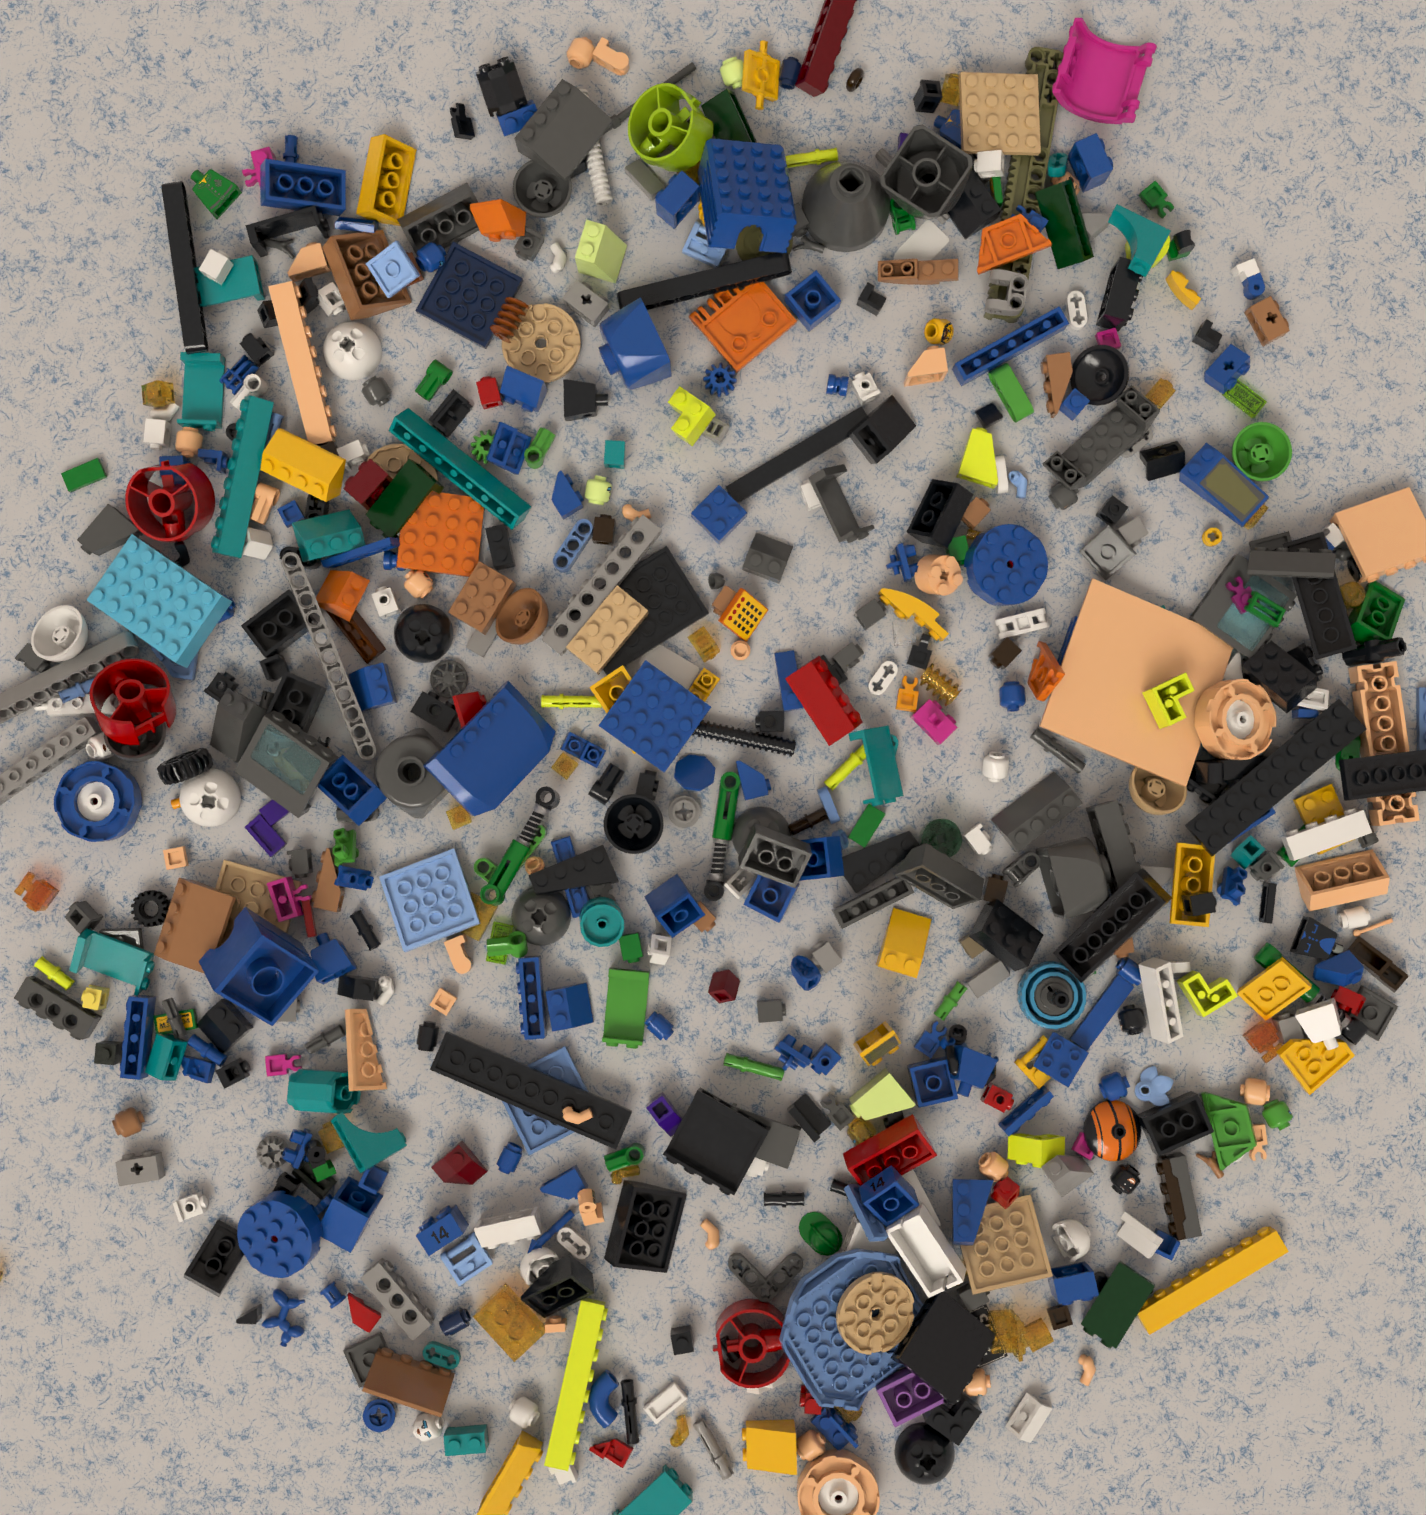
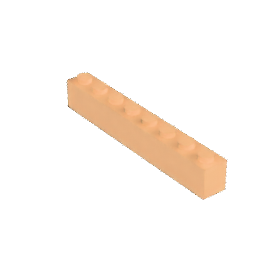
M293 281L268 286L307 441L317 446L332 441L336 442L337 431L335 425H331L330 417H332L331 408L325 402V397H327L326 388L324 385L321 386L320 382L322 372L320 366H316L315 362L317 352L315 346H311L310 342L312 332L310 326H306V309L304 305L301 306L299 299L302 298L301 289Z

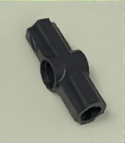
M1401 637L1387 640L1365 641L1363 645L1357 646V649L1343 652L1342 659L1348 666L1361 663H1380L1386 658L1404 655L1407 647Z

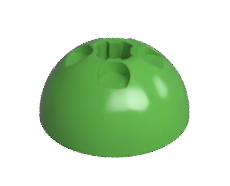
M1267 422L1253 423L1243 428L1236 436L1231 451L1232 461L1249 479L1260 482L1269 481L1279 477L1288 468L1292 458L1291 442L1286 433L1278 426Z

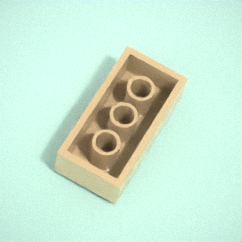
M617 585L566 648L599 675L647 617L649 611Z

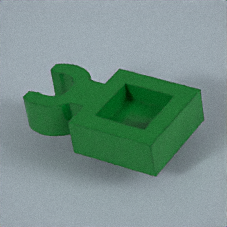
M1156 181L1138 195L1150 210L1156 207L1158 209L1157 213L1162 219L1166 216L1163 208H1167L1170 212L1174 209L1171 202L1164 200L1168 195Z

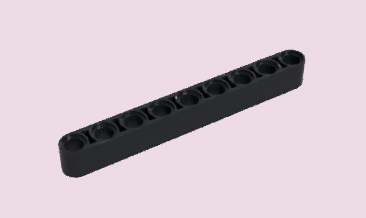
M183 181L165 183L161 185L184 348L188 355L208 352L203 306L200 307V304H202L201 294L197 288L199 281L196 276L198 275L194 270L197 267L185 185Z
M788 252L773 253L623 290L617 293L619 309L639 298L642 299L646 309L650 310L784 277L792 273Z

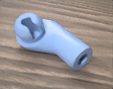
M1013 470L1008 474V478L1017 487L1016 498L1025 499L1027 479L1019 471Z

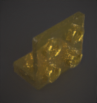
M1012 1309L988 1311L989 1329L996 1334L990 1352L992 1354L1013 1353L1019 1362L1023 1361V1355L1026 1354L1025 1343L1022 1342V1334L1025 1333L1024 1322L1020 1320L1019 1316Z

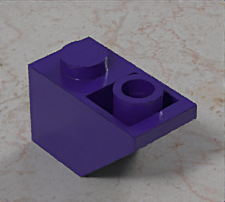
M662 1092L646 1105V1109L658 1125L670 1137L673 1136L683 1118L666 1095Z

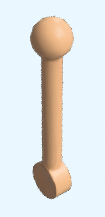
M1389 918L1361 930L1355 929L1353 935L1358 937L1364 932L1390 924L1393 920Z

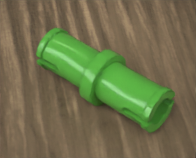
M957 981L949 994L943 997V1002L934 1014L945 1021L951 1010L958 1006L957 1002L968 988Z

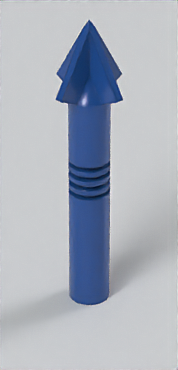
M569 1210L537 1240L532 1239L528 1253L534 1249L542 1248L551 1236L555 1235L575 1216L574 1213Z

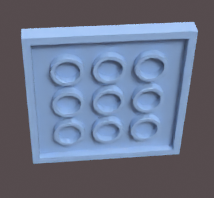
M454 848L379 877L404 952L481 924L456 849Z

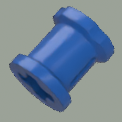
M335 1281L319 1292L320 1295H324L328 1300L331 1309L346 1298L336 1288Z

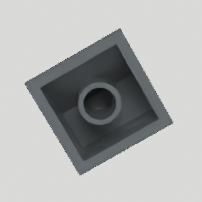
M756 533L742 570L779 584L793 546Z

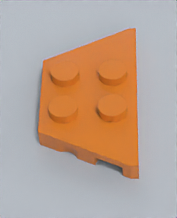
M1018 214L982 229L977 273L979 275L1051 247L1052 243L1034 225H1031L1022 214Z
M1038 641L1037 647L1041 650L1038 659H1033L1027 683L1036 699L1045 701L1062 680L1065 673L1045 642Z

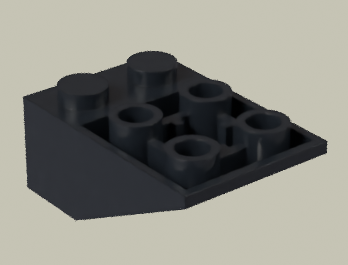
M891 395L849 430L847 434L869 463L877 464L916 425L895 397Z

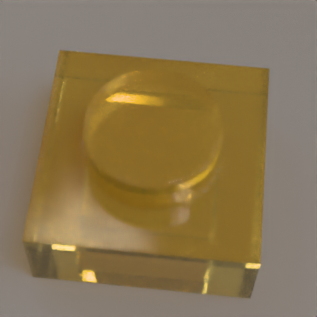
M562 752L551 768L568 780L579 764Z
M462 805L446 811L453 830L473 823L469 813Z

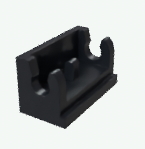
M453 389L428 420L435 428L449 437L473 406Z

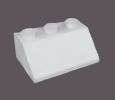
M537 1206L479 1219L474 1227V1231L482 1248L494 1249L499 1247L501 1243L507 1242L508 1245L518 1243L519 1239H537L542 1234L543 1227Z

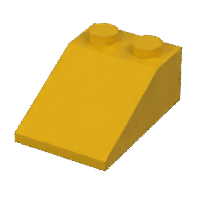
M893 908L876 965L917 978L932 919Z

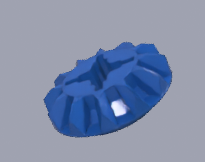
M377 1398L370 1401L363 1411L365 1425L374 1432L388 1430L395 1421L396 1412L393 1404H390L387 1399ZM378 1408L381 1410V1413L386 1414L382 1417L381 1423L379 1417L374 1415L377 1413Z

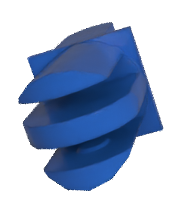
M243 355L231 369L227 368L228 371L220 378L219 382L226 384V388L231 389L232 394L236 395L244 385V379L250 374H255L259 367L254 365V362L248 360L246 355ZM233 374L234 377L229 380L228 378Z

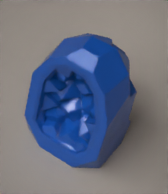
M798 955L792 959L790 968L797 983L805 991L816 987L821 980V973L815 964L804 956Z

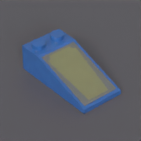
M1207 442L1180 471L1179 481L1241 527L1269 499V496Z

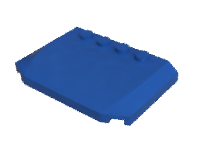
M506 681L475 716L423 766L471 816H477L496 809L549 753L556 731L509 681Z

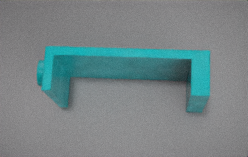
M253 255L230 260L233 267L222 285L204 276L199 270L200 267L194 268L199 281L197 288L201 294L202 304H200V307L252 296L257 301L265 300L258 261Z
M180 352V360L185 364L182 419H177V423L182 427L203 428L204 431L210 432L215 431V429H222L224 383H220L219 380L225 374L226 359L220 353H195L188 355L186 352Z
M889 725L848 733L850 741L863 740L875 798L863 800V804L872 803L873 807L883 805L884 802L885 804L897 802L896 797L904 795Z
M86 928L77 938L69 971L77 974L83 967L136 986L134 995L138 996L143 990H147L150 984L148 977L155 966V962H153L155 955L152 952Z
M665 1464L662 1467V1473L623 1510L617 1509L612 1515H679L693 1502V1491L687 1483L683 1484L678 1479L679 1475L673 1468L669 1469Z

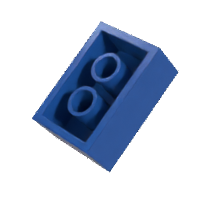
M344 755L325 772L317 786L358 826L387 799L381 790Z

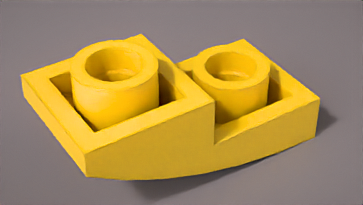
M1174 270L1170 272L1166 282L1171 291L1186 307L1193 310L1201 298L1194 290L1185 288L1189 280L1186 279L1184 274Z
M703 668L688 691L705 702L720 678Z

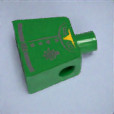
M212 169L208 170L205 175L199 170H195L191 175V179L196 183L192 190L216 220L242 193L235 183Z

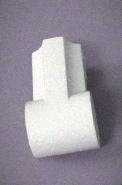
M256 374L248 375L244 379V385L230 403L240 411V403L245 396L259 397L267 392L268 385L266 381ZM259 381L258 387L253 389L254 383Z

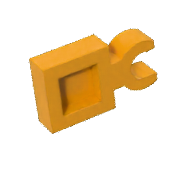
M904 676L902 679L904 689H898L895 709L915 713L919 691H913V689L916 687L918 679L915 677L913 684H908L906 681L907 676Z

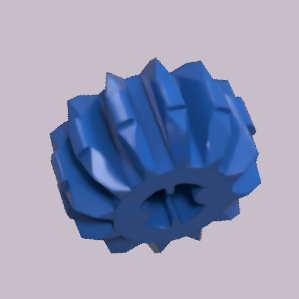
M719 363V368L712 364V371L706 369L705 373L707 376L703 377V381L706 382L705 389H711L710 395L717 392V397H721V392H724L728 396V389L734 391L735 387L732 384L737 383V379L733 378L735 371L729 372L730 366L727 365L723 368V363ZM717 377L718 379L723 377V383L721 381L717 383Z

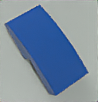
M570 731L560 747L561 750L595 768L598 767L606 750Z

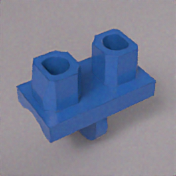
M903 543L897 544L895 549L898 561L895 555H891V563L887 564L886 567L887 569H893L894 575L900 574V567L904 582L910 581L914 577L915 572H917L918 563L909 565L907 558L916 556L914 545L903 546Z
M339 865V873L334 885L364 891L372 887L374 878L370 876L371 871Z
M1229 866L1225 867L1222 883L1217 885V893L1220 897L1230 900L1235 906L1239 905L1241 896L1245 894L1246 888L1243 885V880L1247 878L1248 872L1241 867L1235 869Z
M790 1034L777 1043L774 1050L781 1053L778 1060L784 1063L782 1069L785 1071L788 1067L796 1070L798 1065L805 1068L812 1061L809 1058L813 1050L807 1045H802L799 1052L793 1049L797 1040Z
M304 1128V1131L293 1129L289 1140L298 1145L295 1150L288 1147L284 1149L282 1158L291 1163L293 1168L298 1169L302 1159L309 1162L304 1150L306 1143L311 1140L313 1135L309 1129Z

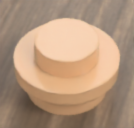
M743 640L734 642L730 650L731 655L736 660L746 659L750 654L749 644Z
M532 856L525 862V870L529 875L545 867V863L540 857Z

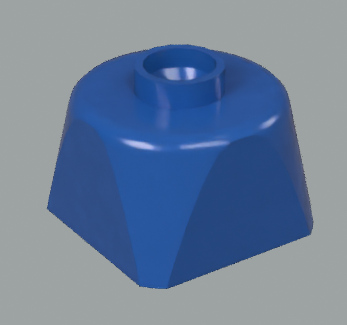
M641 298L618 310L600 323V333L605 345L598 347L609 374L613 375L618 372L627 389L640 388L672 377L671 361Z

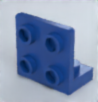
M1053 1032L1035 1061L1034 1067L1069 1088L1089 1052Z
M836 1406L834 1408L823 1407L821 1415H814L811 1418L812 1424L836 1450H841L849 1442L855 1449L859 1446L858 1435L856 1434L857 1429L850 1421L846 1422L842 1418L843 1414Z

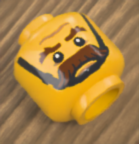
M933 318L926 323L924 328L925 338L931 344H947L952 339L954 333L953 325L947 319Z

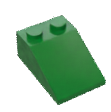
M1377 581L1368 583L1348 617L1355 641L1363 645L1365 641L1392 639L1405 599Z

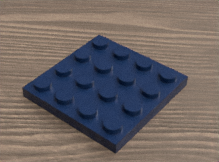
M452 242L445 255V264L438 268L415 311L487 349L494 336L490 326L495 325L493 322L495 318H499L497 315L498 311H503L501 306L506 304L505 298L515 297L523 282V278Z

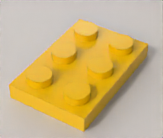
M1332 784L1325 785L1293 799L1305 825L1315 821L1318 824L1325 822L1324 818L1336 814L1337 817L1344 815L1343 807ZM1342 843V844H1340V845L1331 847V848H1329V849H1326V850L1317 852V854H1318V855L1323 854V853H1325V852H1327V851H1329V850H1332V849H1334V848H1336V847H1339V846H1341V845H1343V844H1345V843Z
M1281 957L1237 990V994L1266 1021L1312 988V984L1287 960Z

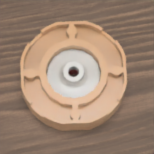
M1248 679L1220 681L1203 692L1196 706L1194 726L1202 746L1214 757L1221 760H1248L1268 748L1272 742V739H1269L1272 727H1276L1277 718L1272 701L1261 685H1255L1249 682Z
M826 1450L823 1455L814 1461H808L797 1481V1500L801 1515H876L878 1512L880 1496L873 1470L865 1460L848 1450Z

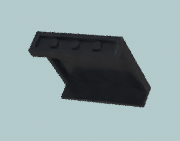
M700 1087L663 1155L666 1156V1160L670 1163L682 1165L689 1174L701 1176V1180L709 1185L715 1184L720 1187L719 1190L722 1193L735 1195L771 1127Z
M943 1291L926 1299L913 1320L910 1330L897 1346L891 1359L907 1367L943 1397L944 1403L955 1405L961 1399L966 1385L972 1381L976 1368L982 1364L986 1351L992 1347L996 1334Z

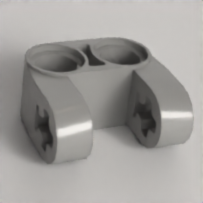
M991 270L989 282L995 285L1007 286L1005 300L987 299L984 311L1003 316L1019 315L1026 301L1027 277L1024 274L1007 270ZM1019 282L1022 288H1015L1013 283ZM1010 302H1017L1019 308H1013L1010 305Z

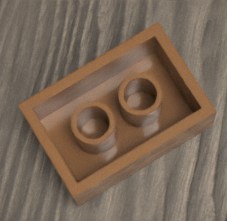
M479 561L448 613L486 635L505 600L512 594L517 585L511 579Z

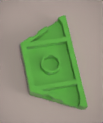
M1202 1092L1205 1111L1214 1130L1211 1136L1219 1168L1224 1170L1231 1163L1257 1146L1248 1105L1208 1092Z

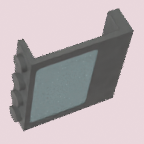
M1238 553L1230 559L1188 619L1200 624L1244 656L1242 660L1246 662L1260 650L1263 643L1266 644L1273 635L1271 632L1274 627L1249 612L1240 614L1230 598L1235 594L1226 588V583L1231 582L1232 586L1236 587L1237 582L1234 578L1239 576L1243 580L1244 589L1250 586L1252 591H1257L1288 612L1295 605L1294 599L1297 595L1272 577L1249 576L1247 574L1249 561ZM1259 600V604L1268 608L1277 615L1279 614L1278 611L1274 610L1273 608ZM1253 607V608H1255L1256 610H1258L1259 612H1261V613H1263L1264 615H1266V616H1268L1269 618H1271L1272 620H1274V621L1276 620V619L1272 618L1271 616L1267 615L1266 613H1264L1263 611L1259 610L1258 608Z
M274 710L264 715L234 772L299 818L309 811L311 805L308 802L329 765L337 761L339 757L331 749L320 744L315 737L308 735L298 725L291 723L283 714Z

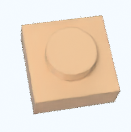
M185 846L163 850L166 870L188 866Z
M439 988L429 1006L447 1016L458 998L443 988Z
M551 1316L549 1319H546L545 1333L566 1331V1318Z

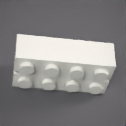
M923 1203L885 1228L889 1239L928 1298L943 1292L945 1286L949 1289L964 1282L966 1267Z

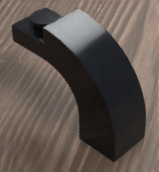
M312 278L303 279L299 285L302 293V298H299L301 306L304 305L307 314L319 305L317 299L318 289L314 285ZM272 300L263 301L257 310L263 327L278 326Z

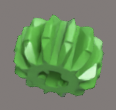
M488 430L486 435L483 431H480L481 437L479 438L474 435L473 438L477 442L470 444L471 447L475 448L471 453L477 455V461L483 459L484 464L488 463L486 458L489 450L486 451L484 449V445L487 446V443L491 445L495 433L492 435L491 430Z

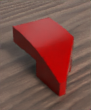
M349 1292L347 1297L352 1323L370 1333L381 1318V1313L365 1305L362 1299Z
M614 1438L591 1446L589 1451L602 1459L606 1457L623 1468L634 1448Z

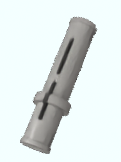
M705 1419L697 1420L693 1426L711 1457V1463L716 1466L722 1480L728 1479L734 1472L725 1458V1452L720 1449Z

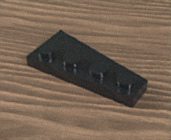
M907 831L843 856L844 878L854 892L858 893L904 860L912 848L920 845L912 833Z
M603 845L528 875L536 895L619 882Z

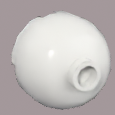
M1075 1219L1062 1220L1053 1225L1052 1231L1055 1230L1056 1236H1053V1240L1064 1258L1068 1256L1070 1262H1075L1087 1254L1090 1249L1091 1233L1086 1226Z
M543 1246L542 1248L532 1250L528 1254L526 1253L520 1263L522 1278L527 1285L531 1286L553 1262L559 1260V1257L553 1250Z

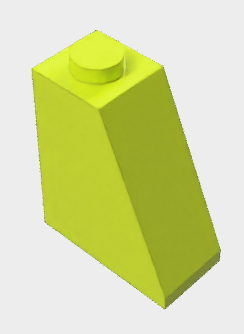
M981 427L972 428L956 477L994 489L997 486L998 477L992 434L987 433V430Z

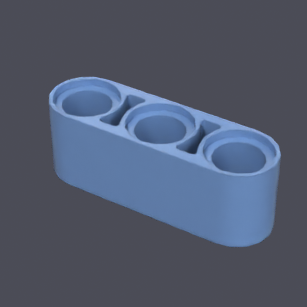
M579 520L555 554L553 564L559 572L565 573L572 568L592 538L594 528L589 520ZM583 525L590 527L589 532L586 534L579 532L580 527ZM573 541L579 543V547L576 550L568 549L569 544ZM566 558L568 560L567 565L559 567L557 565L559 559Z

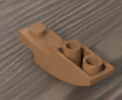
M958 259L878 261V282L933 285L945 281H959Z

